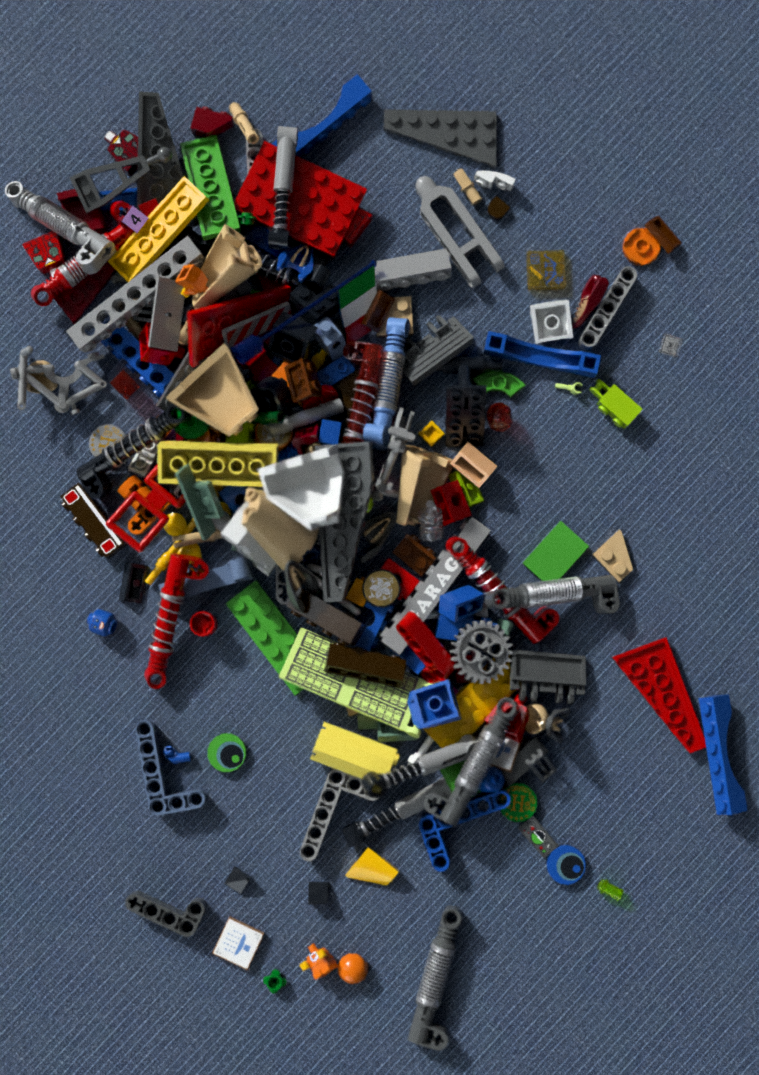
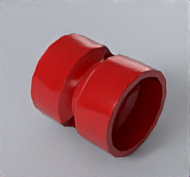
M206 611L197 612L190 619L191 631L198 636H210L216 631L218 626L216 617Z

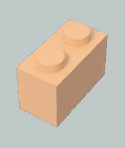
M469 442L450 462L454 468L478 488L481 487L497 467Z

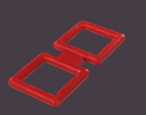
M158 463L144 478V482L152 488L150 493L144 497L139 492L133 491L106 521V526L137 552H143L169 522V517L161 511L169 502L175 508H181L186 502L183 493L177 499L154 481L158 475ZM135 500L160 519L140 543L115 524Z

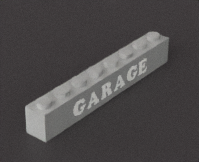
M472 517L469 521L465 519L459 527L462 531L457 537L465 539L475 552L491 530ZM456 542L453 545L455 552L461 549L460 542ZM444 549L437 557L439 562L436 567L432 565L426 572L428 577L425 582L420 580L414 590L417 592L413 598L409 596L404 602L405 609L402 613L398 611L391 620L394 624L390 629L386 627L380 635L383 638L380 642L398 656L407 646V643L396 630V625L408 612H414L424 622L440 601V595L445 594L464 568L458 563V560Z

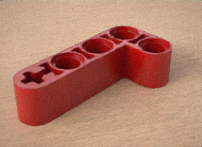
M408 612L396 625V630L425 665L420 673L422 678L430 684L446 680L456 669L453 667L456 662L451 660L452 657L421 618L414 612Z

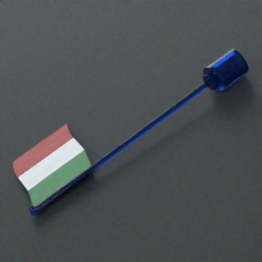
M371 260L369 265L262 338L250 335L232 348L237 360L241 364H245L263 351L264 340L337 290L345 342L347 347H349L371 331V329L361 323L377 293L375 284V267L377 262Z

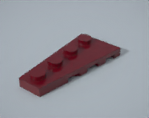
M107 260L97 273L90 274L85 279L82 278V281L79 280V283L71 289L64 290L63 288L62 293L59 291L58 296L54 295V300L69 319L76 324L117 270Z

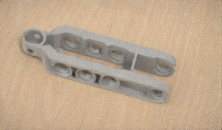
M428 176L420 177L415 185V190L422 200L420 216L443 249L447 248L450 259L470 287L475 288L481 284L478 274L466 258L477 249L485 260L490 262L496 273L503 269L505 266L502 259L453 189L437 186ZM437 198L447 201L453 210L454 216L457 215L462 222L463 229L467 230L473 238L460 248L430 207L431 202Z

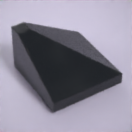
M234 867L224 884L241 894L251 876Z

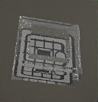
M665 333L659 353L677 358L683 338Z

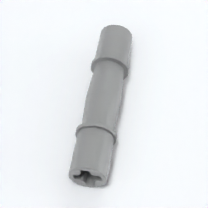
M340 398L322 404L319 403V406L300 411L291 416L285 415L282 424L270 423L267 427L271 437L293 432V429L343 413L344 407Z

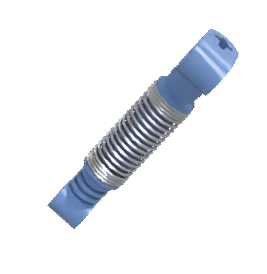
M389 317L387 320L386 334L388 337L380 358L382 361H380V371H378L377 385L379 387L375 391V398L377 399L373 401V424L366 423L363 431V441L372 442V448L376 450H388L390 438L388 430L392 426L393 417L397 412L398 395L402 381L401 375H403V365L405 362L403 348L410 329L409 319Z

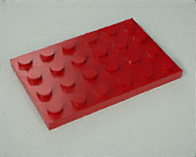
M264 141L234 201V206L237 213H253V216L257 217L256 222L272 229L274 225L273 219L275 218L274 211L276 210L274 206L276 203L275 196L277 195L274 192L277 146ZM295 155L293 192L288 196V202L290 203L287 207L289 211H287L288 219H286L289 237L335 258L367 193V188Z

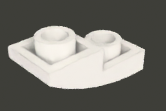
M477 171L474 178L477 185L482 188L487 187L491 189L493 183H495L498 188L509 191L513 188L516 180L511 176L494 171Z
M158 440V443H151L149 449L143 448L141 454L136 453L128 466V470L145 478L157 457L158 444L161 441Z

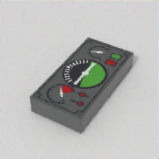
M533 815L518 827L543 858L559 846Z

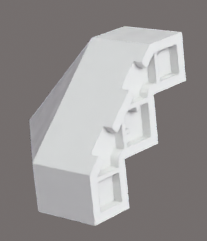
M337 445L258 469L266 498L311 531L318 527L338 522L345 471Z
M259 487L258 490L264 491V488ZM245 502L221 532V537L237 548V552L252 561L254 567L269 576L277 563L242 525L243 512L249 506V503Z

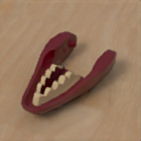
M600 275L590 277L582 291L579 307L576 308L578 311L575 312L576 317L573 318L572 328L581 326L601 302L609 285L607 278Z

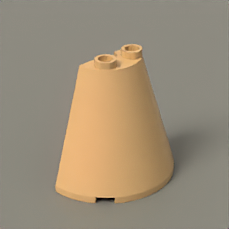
M226 224L222 227L200 267V270L208 278L206 286L209 288L204 293L192 295V303L195 309L214 304L256 273L262 266L261 257L253 245H247L244 241L246 238Z
M225 343L166 397L170 402L229 437L232 434L234 436L239 434L244 429L241 426L244 422L248 421L250 423L258 416L256 412L259 409Z
M405 445L401 459L396 523L403 526L407 524L415 526V524L424 523L427 518L424 511L430 509L426 506V502L428 500L434 502L430 490L445 484L454 468L450 464L453 459L436 452H429L421 447Z
M247 488L245 501L249 503V506L243 512L242 525L282 570H285V565L289 560H294L296 563L301 562L305 552L312 549L319 527L311 531L267 499L265 491Z

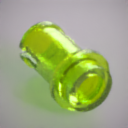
M601 879L599 881L597 890H599L600 894L605 893L617 901L620 900L623 895L622 888L620 889L609 883L608 879Z

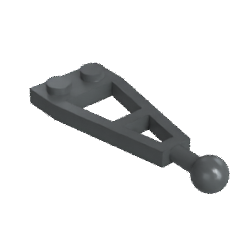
M162 147L156 155L148 159L143 155L86 169L69 178L88 214L105 206L151 171L149 166L160 161L163 163L169 162L172 159V152L169 148ZM141 163L143 169L128 179L123 167ZM116 169L123 184L104 198H101L91 175Z

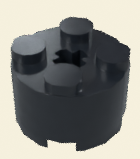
M266 377L250 390L259 409L257 412H262V410L284 412L293 403L287 381L283 378Z

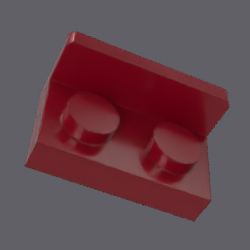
M321 420L294 429L292 444L293 448L297 449L298 455H303L305 444L312 445L319 441Z

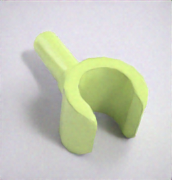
M580 382L573 385L555 384V388L570 390L574 395L582 393L575 390V386H583Z

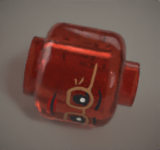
M498 402L491 405L487 410L488 424L492 430L504 432L511 427L513 418L508 405Z

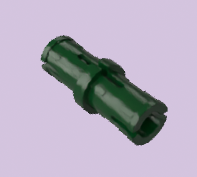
M262 410V412H256L258 416L249 424H282L285 416L282 415V411L270 412L269 410Z

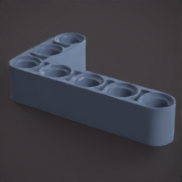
M242 557L231 560L229 565L209 570L208 575L201 580L186 578L183 589L185 592L184 598L253 579L254 576L249 559ZM165 583L158 585L160 591L161 588L164 587Z
M149 719L140 721L136 726V736L150 812L155 816L197 809L206 803L207 795L202 789L167 794L156 725ZM144 723L150 726L148 734L142 732L141 727ZM146 743L153 745L154 750L152 753L146 752ZM149 762L156 764V772H151L148 769ZM153 781L160 784L159 791H154L151 788ZM193 794H200L202 802L199 804L193 801ZM175 797L182 799V807L174 805L173 800ZM155 801L163 803V810L159 811L155 808Z

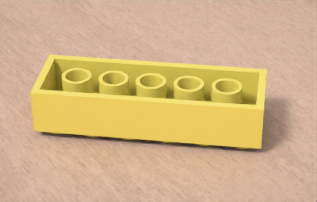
M162 440L158 444V483L179 484L175 474L184 465L189 464L196 481H212L213 485L263 487L258 469L278 463L279 444Z

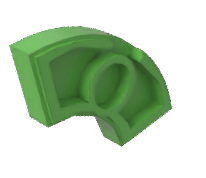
M485 372L472 379L476 386L485 385L487 388L486 393L499 391L505 393L510 398L526 386L519 378L504 372Z

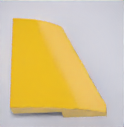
M367 847L345 876L387 886L399 873V869L384 857L382 858L370 847Z

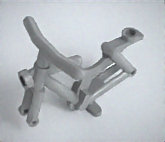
M27 346L19 353L20 364L18 367L10 369L12 379H18L17 408L19 410L26 408L27 382L53 402L57 412L65 413L71 405V415L80 413V410L76 408V402L107 386L106 381L86 366L92 361L105 358L104 354L99 355V352L87 354V359L76 361L74 363L75 371L72 375L59 377L53 373L55 367L52 364L28 366V358L33 352V348ZM31 373H44L45 377L51 382L59 384L58 397L35 379ZM82 374L94 383V385L68 398L69 384L77 381Z
M401 407L393 426L388 430L390 434L388 448L392 450L388 459L384 461L379 479L373 484L371 498L376 501H382L383 495L398 498L399 491L391 490L393 484H386L398 453H403L405 450L406 441L412 442L415 439V435L409 432L415 412H410L404 425L406 417L402 416L404 408Z

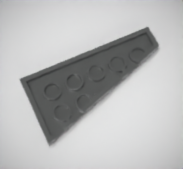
M139 91L138 157L144 155L148 159L156 155L160 148L167 147L172 152V159L167 163L160 161L149 166L151 171L137 181V209H139L138 205L154 198L160 204L183 178L159 93ZM141 163L138 164L137 172L143 169Z
M384 110V131L402 137H409L417 140L419 143H426L434 148L460 157L464 156L473 159L475 162H482L492 168H496V111Z

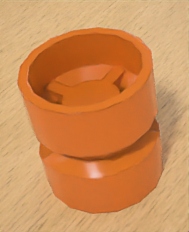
M132 475L119 487L118 493L124 499H127L135 490L144 497L151 490L147 486L143 487V482L136 475ZM136 500L131 505L136 511L143 507Z

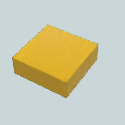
M430 421L418 435L432 447L445 433L433 421Z

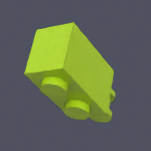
M597 379L596 385L589 388L591 393L599 399L596 403L599 406L598 410L604 415L608 414L613 418L612 422L619 428L623 427L625 429L643 410L615 384L610 388L602 380ZM601 389L606 391L604 396L599 392Z

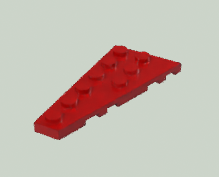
M283 285L187 311L189 365L194 368L199 365L198 362L205 357L208 358L224 344L223 329L281 303L288 302L291 287Z
M666 637L611 657L688 753L706 748L703 732Z

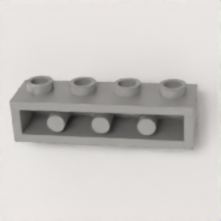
M447 248L372 262V265L375 267L377 291H389L392 288H405L414 284H426L430 281H443L451 278V264Z

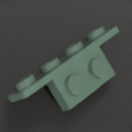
M187 464L176 472L175 476L201 539L207 540L216 531L211 518L221 519L225 514L212 481H196L190 465Z
M361 713L357 714L358 729H377L378 742L417 740V738ZM410 717L407 726L413 727L412 717Z

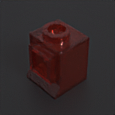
M124 370L109 382L126 400L140 388Z

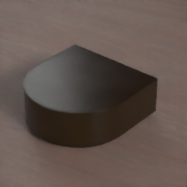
M497 196L493 198L487 208L488 215L496 220L503 218L510 210V207Z

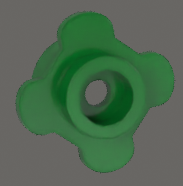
M244 212L238 216L239 225H255L257 217L253 216V213Z
M274 969L269 976L263 978V983L267 985L271 993H277L281 986L284 987L286 985V979L281 977L278 969Z

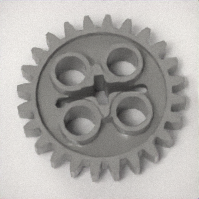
M480 620L479 624L477 621H472V626L465 624L466 630L459 629L461 635H454L457 642H451L455 646V649L450 650L451 653H455L451 660L457 661L453 667L460 668L458 674L463 675L465 673L464 679L468 680L471 678L472 683H476L477 679L479 684H483L484 679L486 683H491V678L498 680L497 674L503 676L504 672L502 669H509L506 662H512L508 658V655L513 654L512 651H508L512 644L506 642L510 637L503 636L505 630L501 629L498 631L499 625L495 624L492 627L491 621H488L486 624L485 620ZM477 634H480L482 640L477 644L475 637ZM468 642L474 647L482 649V652L492 656L496 661L493 662L489 657L481 655V652L468 646ZM493 644H496L497 652L493 654L491 648ZM470 650L472 657L470 660H467L465 655ZM486 660L488 667L486 670H483L482 663Z

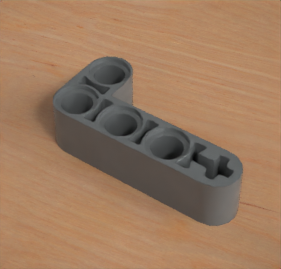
M138 890L133 891L125 900V906L129 911L185 937L192 936L195 933L207 908L205 900L196 897L192 899L184 912ZM135 897L138 898L136 905L133 904ZM146 901L147 904L142 909L141 907L143 906V903ZM195 903L199 904L202 907V911L195 912L192 909V905ZM149 905H155L158 912L156 914L151 913ZM172 913L176 920L169 922L166 914ZM184 922H191L193 929H185Z

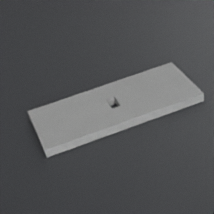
M157 277L148 347L177 352L185 297L181 295L184 287L178 285L173 279ZM165 312L170 313V317L165 316Z

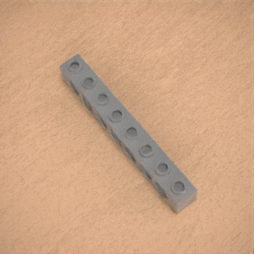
M188 236L185 237L66 332L84 353L94 350L97 343L108 339L115 329L123 327L129 318L140 314L142 308L147 304L154 303L156 285L153 288H149L150 282L156 281L157 283V277L176 280L184 265L194 264L200 267L205 257ZM182 257H186V262L179 264V260ZM167 269H171L170 275L164 276V272ZM136 293H141L140 298L138 300H134V295ZM125 304L124 311L119 312V307ZM110 316V321L104 324V319ZM95 328V333L89 336L90 329Z

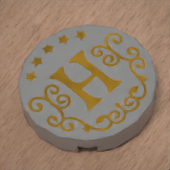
M114 425L97 427L89 439L91 453L96 457L102 453V449L107 445L113 446L115 440H121L125 433Z

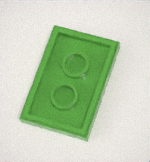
M559 521L522 564L541 581L558 580L589 546L562 521Z

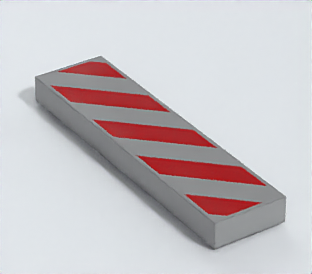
M286 301L223 329L222 335L225 345L230 349L249 340L251 337L254 338L272 330L273 324L282 312L292 315L290 303Z

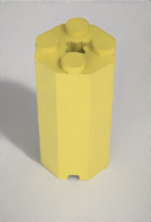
M324 721L322 726L326 727V729H321L313 749V753L316 755L312 754L310 758L313 761L363 779L365 774L369 772L383 774L388 771L391 773L390 769L392 765L396 766L399 753H397V748Z

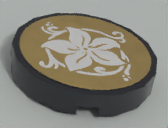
M384 569L374 570L369 573L362 585L363 596L366 601L372 606L379 608L389 607L395 603L401 590L400 581L396 575Z

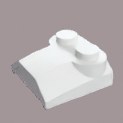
M569 300L530 305L535 344L573 338Z

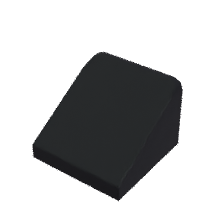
M309 882L308 904H328V882Z

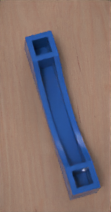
M358 74L343 85L336 107L324 121L310 129L298 132L296 156L300 157L304 153H309L318 141H324L328 137V133L339 129L344 120L352 118L360 107H365L371 102L372 90ZM275 140L272 143V145L277 146V140Z
M488 331L483 351L484 355L591 378L597 375L601 355L584 351L561 350L535 345Z
M729 694L699 698L717 815H734L748 811L745 792L733 775L727 754V730L732 715Z

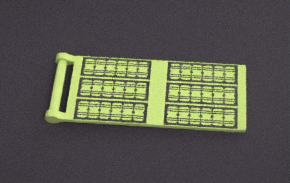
M300 628L279 675L280 679L401 730L414 738L420 737L421 731L415 725L413 727L407 726L411 717L407 703L409 693L432 684L405 671L400 688L324 672L330 643L334 644L337 642L307 629Z

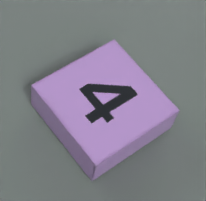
M132 206L121 222L138 233L148 220V217Z

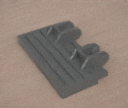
M440 315L436 316V321L442 326L439 329L431 322L426 324L435 338L428 334L418 341L417 345L410 337L405 339L411 349L408 351L404 349L405 362L402 373L413 386L420 383L476 342L474 337L454 316L447 322Z
M511 650L513 654L510 655L512 660L510 662V690H518L519 700H525L526 684H530V700L536 702L538 683L539 692L555 693L556 703H562L563 687H566L567 704H573L574 686H576V695H585L586 656Z

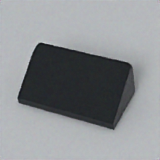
M125 563L119 600L142 604L148 566Z

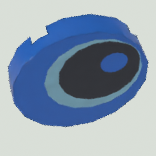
M565 844L557 846L547 858V871L552 879L560 884H573L581 879L585 872L586 863L584 856L573 846Z

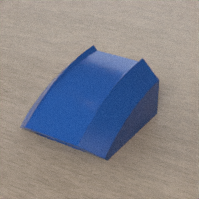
M448 679L409 693L407 703L413 724L419 729L444 725L462 719L455 691Z

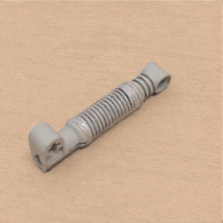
M13 181L5 187V194L15 207L24 209L34 220L71 243L83 246L78 251L76 259L87 274L97 273L113 254L115 249L114 243L90 229L85 221L41 195L36 196L25 189L20 182Z

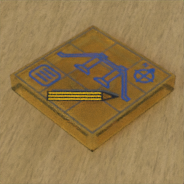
M564 250L526 251L527 290L566 288Z

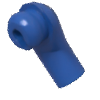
M166 746L163 749L164 757L172 764L191 761L190 752L179 753L172 746Z

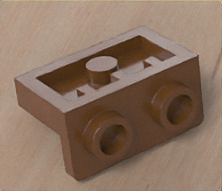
M301 358L284 367L293 403L298 404L311 397L319 398L323 396L322 386L316 372L317 367L313 360Z
M406 534L392 553L422 577L437 559L434 556L436 553L428 546L424 548L420 545L421 540L414 534L411 536Z

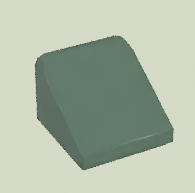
M499 618L497 621L499 625L498 631L503 629L505 630L503 636H509L514 623Z

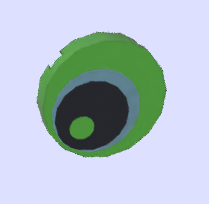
M223 733L216 736L208 747L210 764L221 772H231L238 769L246 758L244 742L232 733Z

